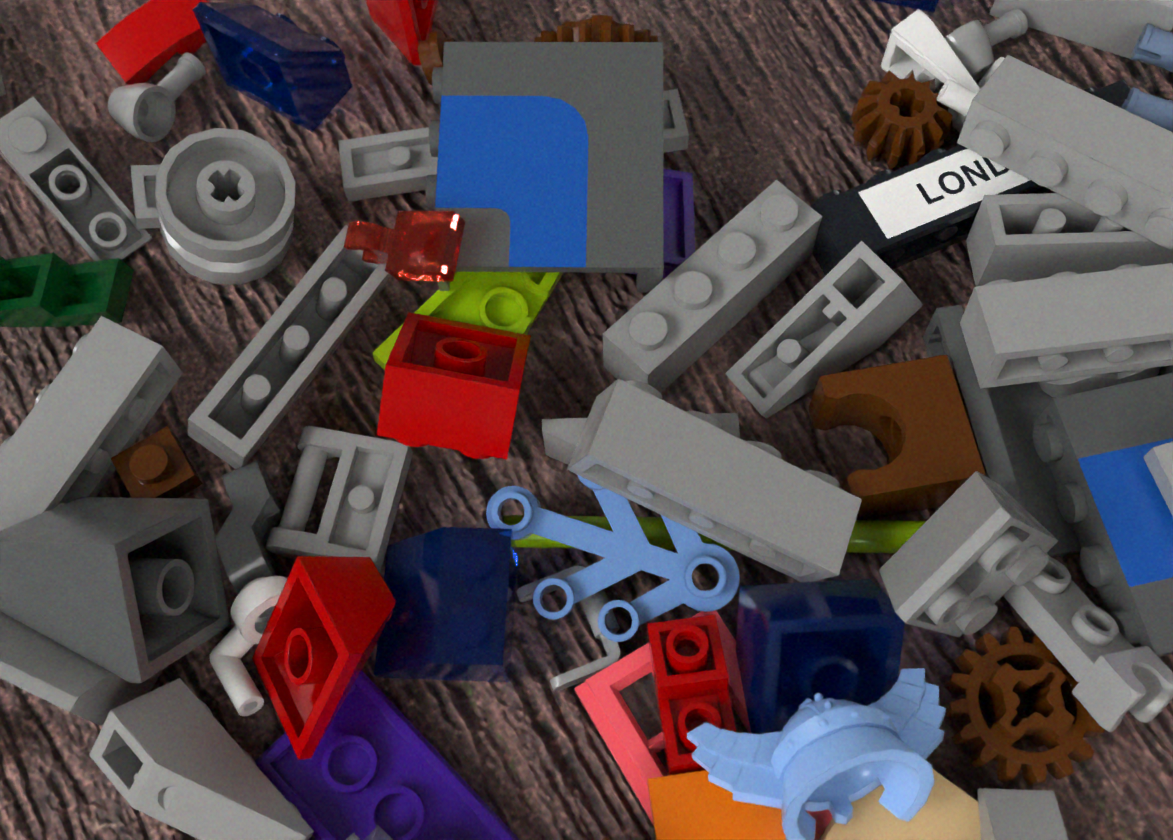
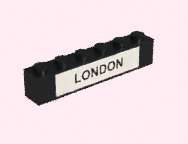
M1124 79L1100 89L1097 87L1084 89V91L1120 108L1131 90ZM962 145L949 150L938 148L927 153L914 164L897 171L885 169L872 176L862 185L844 192L833 190L817 199L810 207L818 212L822 219L812 254L826 276L858 243L863 241L893 270L967 239L984 195L1056 192L1040 186L1032 180L988 158L982 157Z

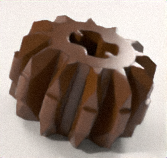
M888 70L881 79V82L869 80L867 86L862 90L858 103L854 104L851 115L852 127L855 128L853 132L854 146L867 147L868 162L881 157L887 160L889 169L897 166L899 161H903L909 166L918 162L927 153L942 148L944 139L948 138L953 122L951 120L953 115L948 112L950 107L937 101L939 93H935V79L924 83L916 81L913 70L904 79H899Z

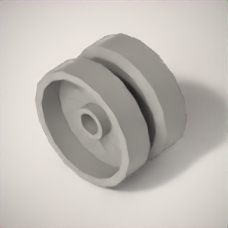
M213 128L190 134L168 150L157 170L155 198L159 212L161 234L170 256L189 274L213 284L240 285L263 278L282 263L293 238L295 180L286 159L268 141L244 130Z

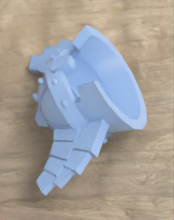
M925 668L901 669L898 681L891 690L876 703L868 706L845 699H823V695L817 693L814 696V700L807 698L800 705L798 711L789 719L780 732L762 733V735L737 733L719 729L706 722L688 732L687 739L697 746L692 754V759L709 772V782L732 792L733 800L782 809V828L786 840H815L816 820L806 810L821 811L829 809L835 823L846 825L853 817L851 802L863 798L880 785H883L885 789L878 802L898 819L909 822L927 802L935 783L932 765L926 761V758L943 741L944 731L940 730L946 708L939 706V686L925 682Z

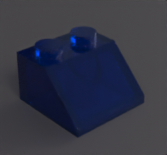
M200 2L193 9L226 85L312 133L353 87L345 64V55L340 47L327 37L320 36L317 38L298 28L290 18L281 13L274 15L253 3Z
M442 527L387 546L384 581L395 598L396 604L389 621L386 623L377 641L374 676L376 678L510 682L518 551L512 529Z
M870 579L740 586L736 655L751 734L762 735V733L782 731L789 719L798 711L800 705L807 698L814 700V696L817 693L822 694L823 699H845L868 706L876 703L898 681L905 623L896 614L890 598Z

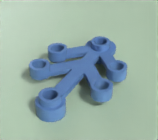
M579 475L580 481L587 488L593 490L613 532L543 509L533 493L519 486L501 488L493 494L488 502L486 510L488 524L500 537L509 540H523L532 534H536L604 557V559L564 579L548 578L537 585L533 593V604L536 611L547 619L565 617L572 611L575 603L641 570L669 580L631 602L614 600L602 607L598 615V627L601 633L611 641L622 642L630 639L638 630L639 625L683 603L697 611L709 612L718 610L728 604L737 592L739 569L734 558L724 548L715 544L703 543L698 532L662 515L661 517L678 553L649 544L627 498ZM510 500H519L524 506V517L516 525H507L501 517L503 505ZM710 564L717 570L719 579L713 589L702 591L695 587L692 582V572L696 566ZM552 585L560 586L567 595L566 605L558 612L548 610L542 600L545 589ZM615 607L625 608L632 617L630 629L622 634L614 633L607 627L606 616Z

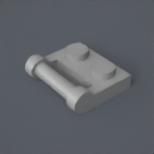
M304 427L297 445L298 449L302 451L279 527L271 528L265 546L266 550L291 559H296L297 556L371 557L380 573L413 455L411 447L397 441L321 427ZM338 457L340 459L317 534L305 532L326 460Z

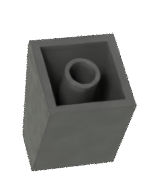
M80 497L1 530L0 611L126 681L143 683L230 626L208 499Z

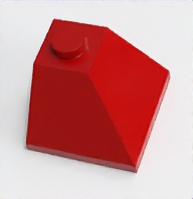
M297 556L252 657L298 760L312 758L371 655L396 604L395 598L371 557Z

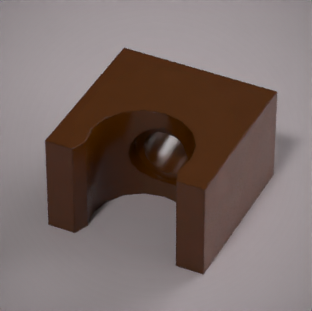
M947 354L819 376L808 408L813 428L826 431L840 425L857 426L875 435L882 442L888 453V465L875 470L858 469L849 474L842 485V490L862 499L856 520H870L941 507L975 471L984 476L986 475Z

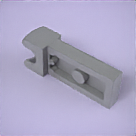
M1049 556L1048 563L1036 577L1021 586L1014 584L1003 595L1073 678L1079 682L1072 690L1073 695L1105 730L1114 731L1128 711L1139 721L1148 723L1173 699V672L1149 646L1134 648L1119 632L1115 620L1104 610L1092 603L1071 580V575L1067 568L1056 559Z

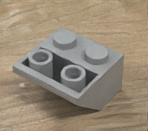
M975 471L879 569L893 608L904 623L960 637L963 633L970 635L983 628L997 612L998 607L994 603L1014 584L1021 586L1036 577L1048 563L1049 556L1046 553L1058 540L1000 484Z

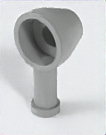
M1012 9L1004 13L1001 18L986 25H982L979 20L970 21L947 35L945 40L974 81L977 82L983 78L995 62L991 46L1006 39H1015L1024 35L1028 28V21L1021 10Z
M184 53L178 59V64L157 85L137 83L117 87L111 93L108 100L109 114L132 136L147 142H157L163 139L172 128L175 119L174 101L194 81L200 80L206 74V69L196 56Z

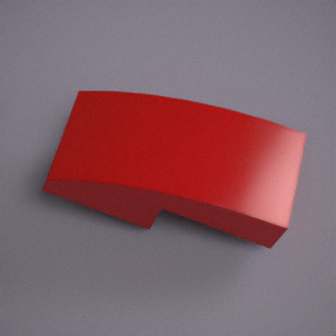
M150 0L126 16L95 44L126 84L145 83L176 52L180 55L184 53L193 55L226 21L210 0Z
M716 614L648 623L647 633L669 775L704 771L706 769L692 759V754L697 746L687 739V733L706 722L719 729L736 732L728 694L729 676Z

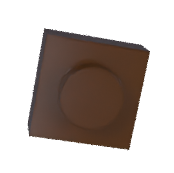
M168 426L111 457L131 498H179L203 484L178 438Z

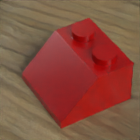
M408 312L385 365L377 436L393 438L399 443L410 447L431 445L458 450L463 455L475 459L495 457L507 460L531 335Z

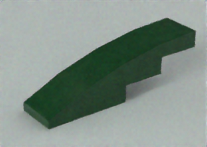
M55 253L4 259L0 256V327L95 325L101 316L115 323H122L134 269L119 258L70 265Z

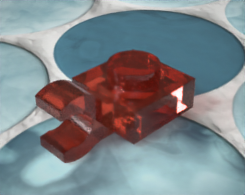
M398 211L394 229L369 222H350L344 248L347 250H364L362 255L364 262L373 264L386 263L385 271L397 280L453 282L466 221L454 211Z

